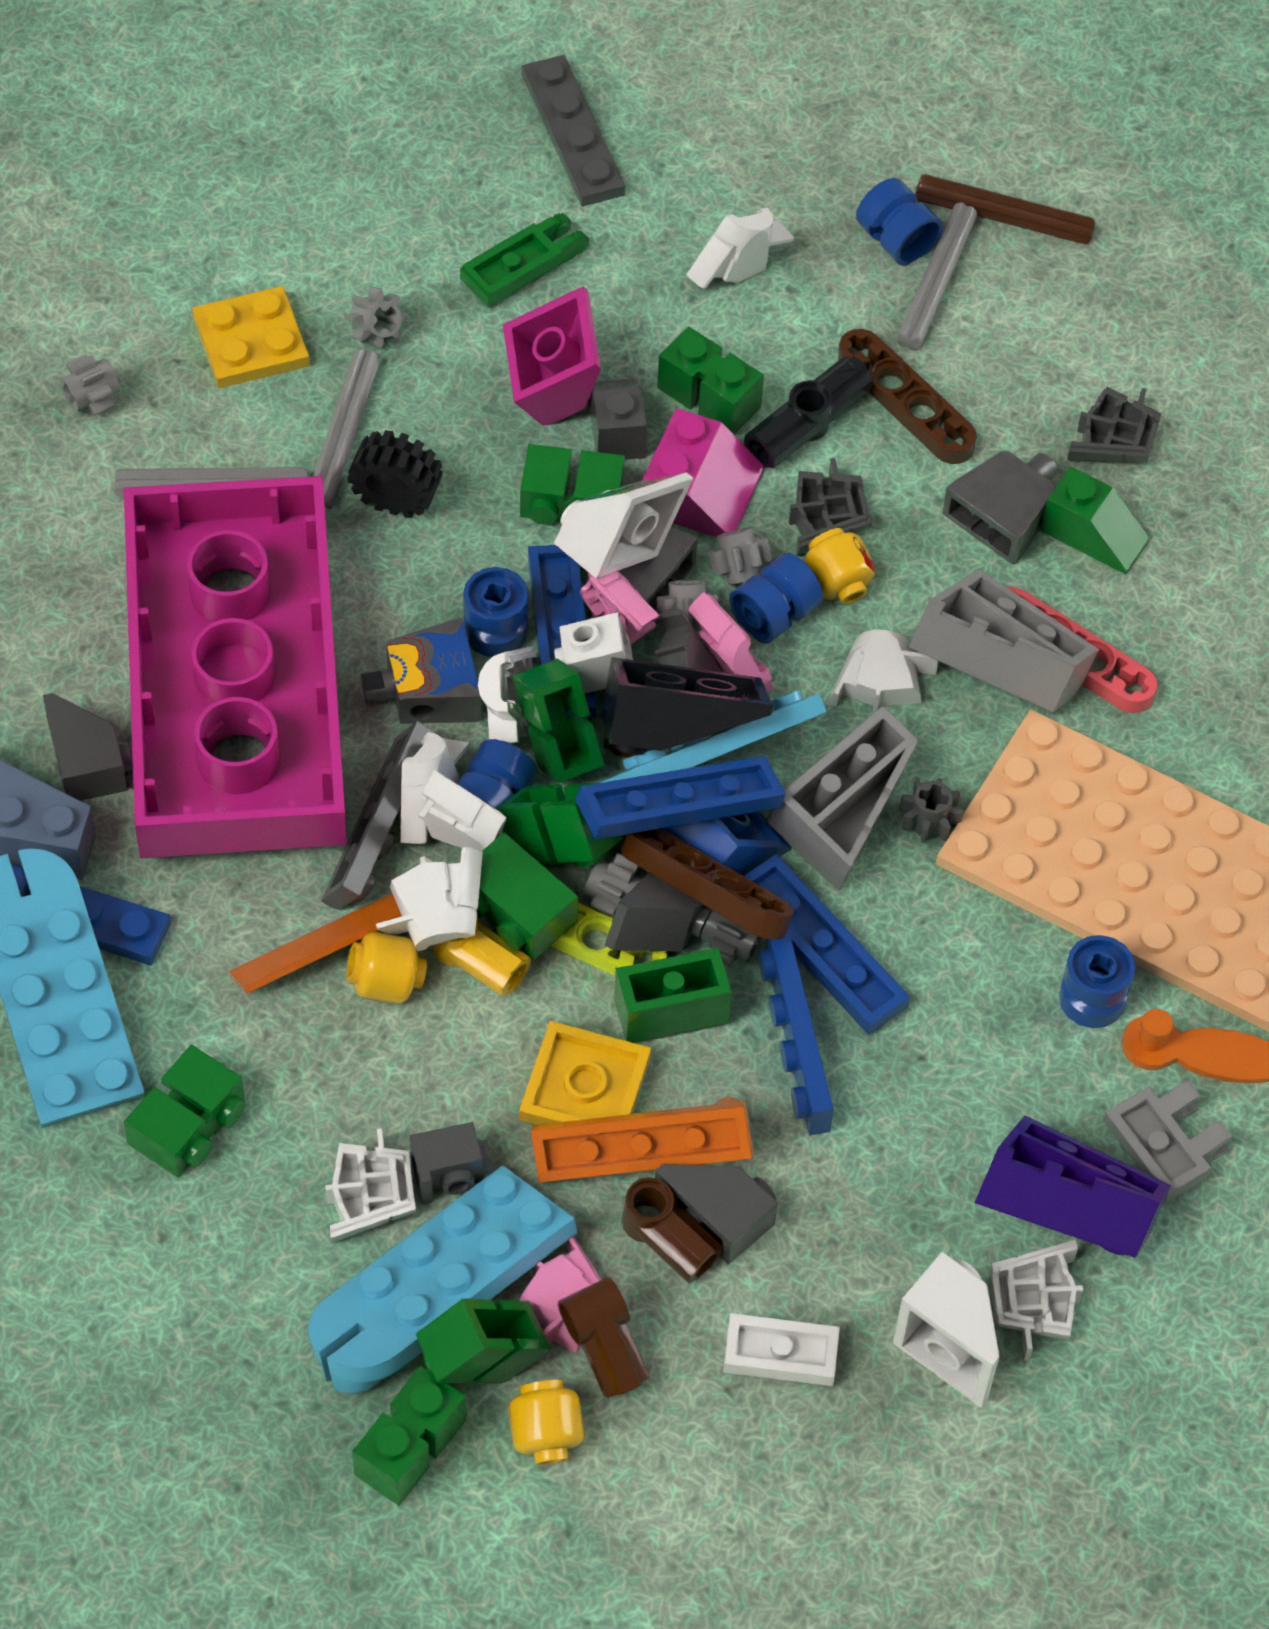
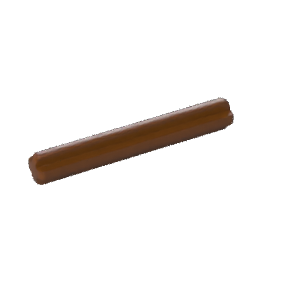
M928 174L921 175L916 188V199L918 201L952 210L955 204L963 202L967 206L974 207L979 217L1082 244H1089L1095 228V220L1092 217Z

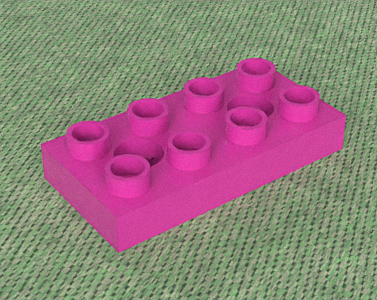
M323 476L123 488L134 815L139 857L154 858L347 845ZM224 569H239L249 572L254 580L247 587L230 592L216 591L206 587L210 575ZM232 735L256 737L260 739L265 747L257 756L240 762L224 761L211 755L219 740Z

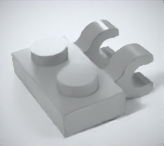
M1189 1080L1179 1084L1160 1098L1155 1095L1150 1087H1147L1106 1111L1104 1116L1105 1124L1142 1172L1171 1185L1165 1203L1209 1178L1212 1168L1208 1163L1229 1152L1230 1149L1226 1144L1233 1139L1221 1121L1210 1125L1191 1139L1187 1137L1177 1124V1122L1197 1112L1199 1109L1195 1102L1201 1099V1095Z

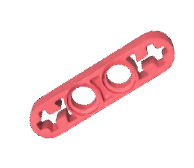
M1007 587L1099 649L1096 657L1100 658L1106 667L1098 672L1088 671L1082 684L1084 687L1127 713H1139L1151 707L1157 690V680L1148 668L1020 588ZM1114 669H1118V677L1114 675L1112 682H1108L1113 675ZM1135 683L1142 686V691L1136 690L1132 694L1125 692L1126 686L1132 687Z

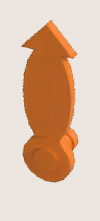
M1151 1009L1144 1016L1133 1019L1126 1026L1121 1040L1122 1051L1126 1058L1136 1067L1145 1070H1160L1177 1062L1188 1071L1225 1082L1250 1084L1269 1081V1041L1251 1034L1227 1029L1197 1028L1179 1032L1173 1026V1019L1170 1014L1161 1009Z

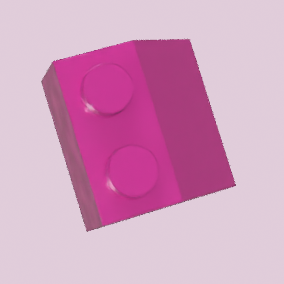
M582 286L503 324L514 403L542 426L551 425L585 409L601 370L589 292Z
M676 408L642 481L687 472L693 477V480L673 524L717 537L722 533L737 530L764 471V465L722 422Z

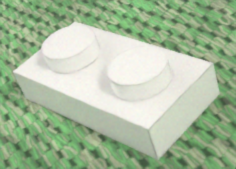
M730 1313L723 1373L833 1386L840 1327Z

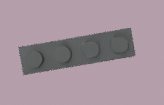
M565 55L522 65V77L581 207L625 196V184Z
M418 721L399 734L393 741L322 897L321 902L331 908L341 910L355 899L359 902L362 901L375 882L376 875L371 873L376 860L381 859L391 846L394 833L390 831V828L395 818L398 819L401 816L402 762L406 757H413L423 746L422 740L428 732L434 733L433 730Z

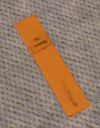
M392 893L240 965L229 972L233 980L246 993H249L362 939L369 932L380 931L376 927L377 923L398 918L402 915Z

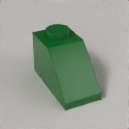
M1071 466L1047 499L1041 532L1124 574H1127L1149 542V536L1113 487Z

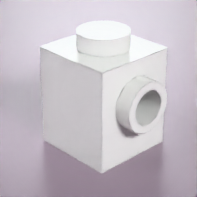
M618 612L559 627L562 647L554 650L555 659H560L579 673L584 694L606 688L611 657L633 660L631 642Z

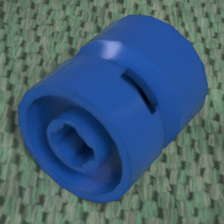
M894 177L877 184L866 194L856 211V220L874 240L880 241L882 248L898 265L906 266L933 249L942 234L943 224L925 204L915 203L916 195L900 179Z
M783 553L760 571V576H752L733 590L729 596V603L738 623L760 643L769 644L792 626L791 620H801L823 603V592L817 577L805 562L791 553Z
M485 568L473 574L466 582L463 593L464 626L469 645L474 651L489 657L520 649L526 641L528 633V589L526 582L519 574L507 568Z
M489 739L480 744L468 764L467 773L460 777L457 784L496 809V807L523 787L532 786L538 777L539 771L529 755L518 747L505 741Z
M1096 935L1088 936L1073 946L1069 952L1059 992L1061 1009L1069 1019L1080 1026L1089 1028L1106 1027L1119 1019L1124 1012L1136 968L1133 955L1126 945L1115 938Z

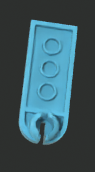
M797 690L772 699L773 708L771 716L671 747V751L668 753L665 750L649 749L643 755H634L622 760L625 767L624 771L594 783L691 768L827 711L820 693L803 698L801 691Z
M30 848L18 850L22 874H25L31 895L24 897L20 895L8 853L0 856V997L41 1128L145 1097V1092L76 875L71 867L56 854L42 849Z
M500 1166L326 1297L315 1308L309 1320L308 1334L314 1356L322 1365L326 1382L332 1380L334 1388L343 1393L357 1394L374 1388L383 1378L396 1373L423 1352L415 1335L418 1331L461 1299L491 1300L577 1233L575 1218L505 1166Z

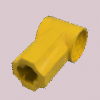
M478 917L476 920L475 936L457 938L432 945L434 955L440 962L449 966H459L502 997L513 993L522 983L526 972L531 966V958L520 950L515 951L510 948L500 936L479 923Z

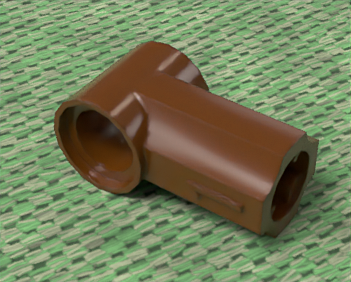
M651 1177L642 1178L632 1183L627 1190L621 1221L623 1229L629 1237L638 1242L646 1243L689 1284L698 1280L712 1267L722 1254L723 1246L674 1202L673 1192L666 1183ZM649 1205L656 1208L660 1214L647 1217L638 1213L635 1208Z
M609 1276L558 1301L562 1320L575 1343L582 1346L603 1396L610 1398L618 1394H624L641 1386L645 1380L650 1378L627 1326V1322L630 1321V1315L618 1287Z

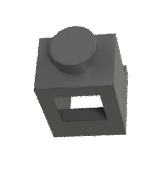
M473 1122L410 1135V1158L422 1205L433 1203V1192L443 1191L449 1195L464 1193L470 1190L475 1183L483 1180V1173L493 1171L487 1139L478 1141Z

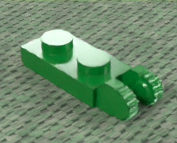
M563 212L554 214L553 217H549L537 225L535 223L531 224L463 264L460 268V279L489 308L558 267L562 262H567L586 250L590 241L581 230H576L571 235H567L554 243V240L568 232L572 224L571 220Z

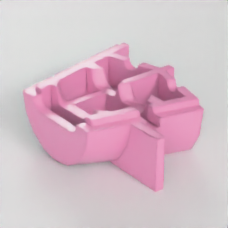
M619 571L597 579L588 573L589 579L579 592L591 610L589 616L591 619L618 612L631 645L657 627L653 621L660 615Z
M703 592L690 605L688 611L698 621L702 630L697 634L709 653H712L721 672L760 677L767 693L772 691L774 687L770 682L772 680L769 674L771 671L764 663H759L755 656L749 652L748 649L751 645L749 635L710 594Z
M572 1236L567 1240L566 1248L569 1251L568 1254L565 1256L561 1254L545 1264L540 1261L535 1265V1276L521 1295L519 1301L530 1302L549 1345L555 1341L576 1353L582 1346L577 1345L569 1334L560 1315L558 1301L602 1280V1278L575 1237Z

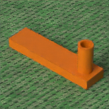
M733 1097L721 1098L713 1105L533 1125L531 1129L539 1183L656 1170L662 1164L701 1165L752 1159L754 1153L746 1101H739Z

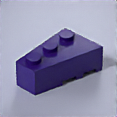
M1024 1115L999 1145L974 1203L1099 1245L1113 1254L1128 1255L1136 1258L1152 1231L1171 1185Z

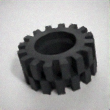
M385 430L383 436L378 431L372 432L370 437L366 436L362 440L348 471L347 480L349 484H353L351 487L352 492L355 495L362 494L360 501L367 505L370 502L376 504L374 510L382 512L383 508L389 510V514L396 516L398 512H402L405 518H412L414 513L418 516L424 514L425 509L428 510L443 476L441 461L434 460L436 454L432 449L423 451L424 443L418 439L414 444L409 442V435L401 433L399 438H395L393 431Z

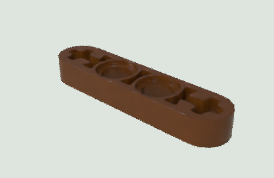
M853 329L841 337L838 360L844 356L847 358L855 356L863 362L868 373L874 379L873 388L868 393L941 461L949 464H961L972 457L977 436L976 430L971 423L876 334L865 329ZM853 347L858 351L867 349L868 356L866 357L861 352L855 353L853 355L851 353V350ZM892 375L901 379L904 384L896 389H888L880 385L878 380L881 377ZM916 405H924L931 408L935 414L928 419H920L913 416L909 410ZM942 422H944V428H943V429L940 427L941 424H942ZM946 435L952 440L962 438V445L960 446L957 442L945 443Z
M663 828L625 835L621 853L629 861L758 937L777 940L786 936L794 909L782 898Z

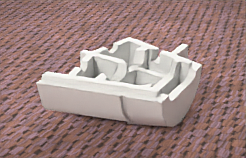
M768 207L757 211V214L737 217L733 214L726 215L686 276L703 289L708 287L713 278H722L725 282H734L737 285L741 281L766 270L770 246L792 242L794 237L779 220L773 221V215Z
M876 629L863 632L856 637L826 705L837 706L842 695L872 705L873 711H877L879 706L922 703L917 673L936 675L938 660L919 652H913V649L909 648L910 641L897 632Z
M533 646L493 656L484 664L479 674L478 688L488 710L489 739H497L512 744L520 743L519 737H529L526 726L532 723L523 717L512 675L533 668L532 658L536 657Z
M428 732L422 740L423 746L413 757H406L402 762L401 843L423 844L427 842L428 828L425 821L418 817L428 801V798L422 795L423 788L434 770L457 784L460 778L455 764L470 747L469 742L446 739L438 734Z
M435 770L433 771L422 791V795L428 798V801L418 817L425 821L432 838L460 848L471 847L480 851L484 850L503 833L506 817L443 774Z
M464 847L461 851V862L449 864L446 862H433L425 856L420 857L421 864L391 880L390 889L402 916L377 923V929L391 935L409 932L414 947L418 952L428 949L427 947L449 940L475 936L483 852L471 847Z
M382 1128L377 1129L378 1147H374L375 1151H369L366 1149V1146L339 1143L332 1185H325L327 1204L334 1203L341 1221L330 1225L331 1243L416 1212L409 1151L384 1148Z
M1076 1240L1019 1255L1017 1258L1012 1257L992 1263L991 1296L994 1320L998 1327L1021 1332L1024 1361L1030 1360L1033 1350L1031 1333L1067 1341L1070 1338L1074 1305L1080 1303L1083 1293V1285L1075 1284L1067 1268L1068 1263L1075 1261L1078 1250Z

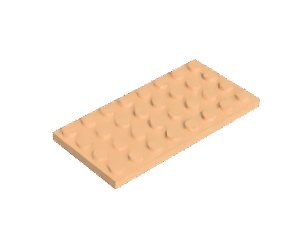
M1030 709L964 812L961 823H957L938 853L935 864L1083 939L1096 935L1115 938L1126 945L1133 955L1136 966L1269 1032V825Z

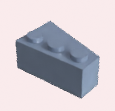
M0 760V856L8 853L10 863L20 867L18 850L30 848L46 850L62 858L71 867L76 878L83 880L96 838L91 806Z

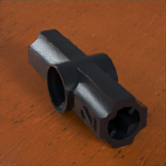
M844 356L815 380L802 381L796 384L790 390L789 400L744 436V446L764 465V469L766 467L774 469L807 441H816L822 438L827 433L829 424L872 390L874 379L868 373L866 365L855 356L851 358Z

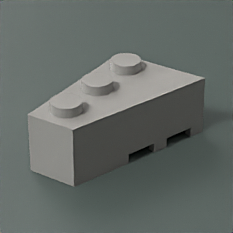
M980 569L929 600L909 644L911 649L1051 712L1056 711L1077 696L1099 651L1098 648Z
M884 706L880 707L784 790L786 796L781 808L772 809L767 822L813 868L840 890L904 772L919 740Z

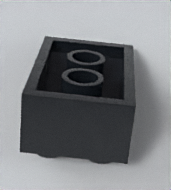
M611 657L601 716L609 744L616 745V749L624 753L643 755L647 752V749L662 751L771 716L773 704L760 677Z

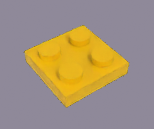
M283 286L192 307L193 319L218 389L310 366L309 354Z
M549 1021L519 1109V1121L540 1125L633 1114L651 1059V1048Z

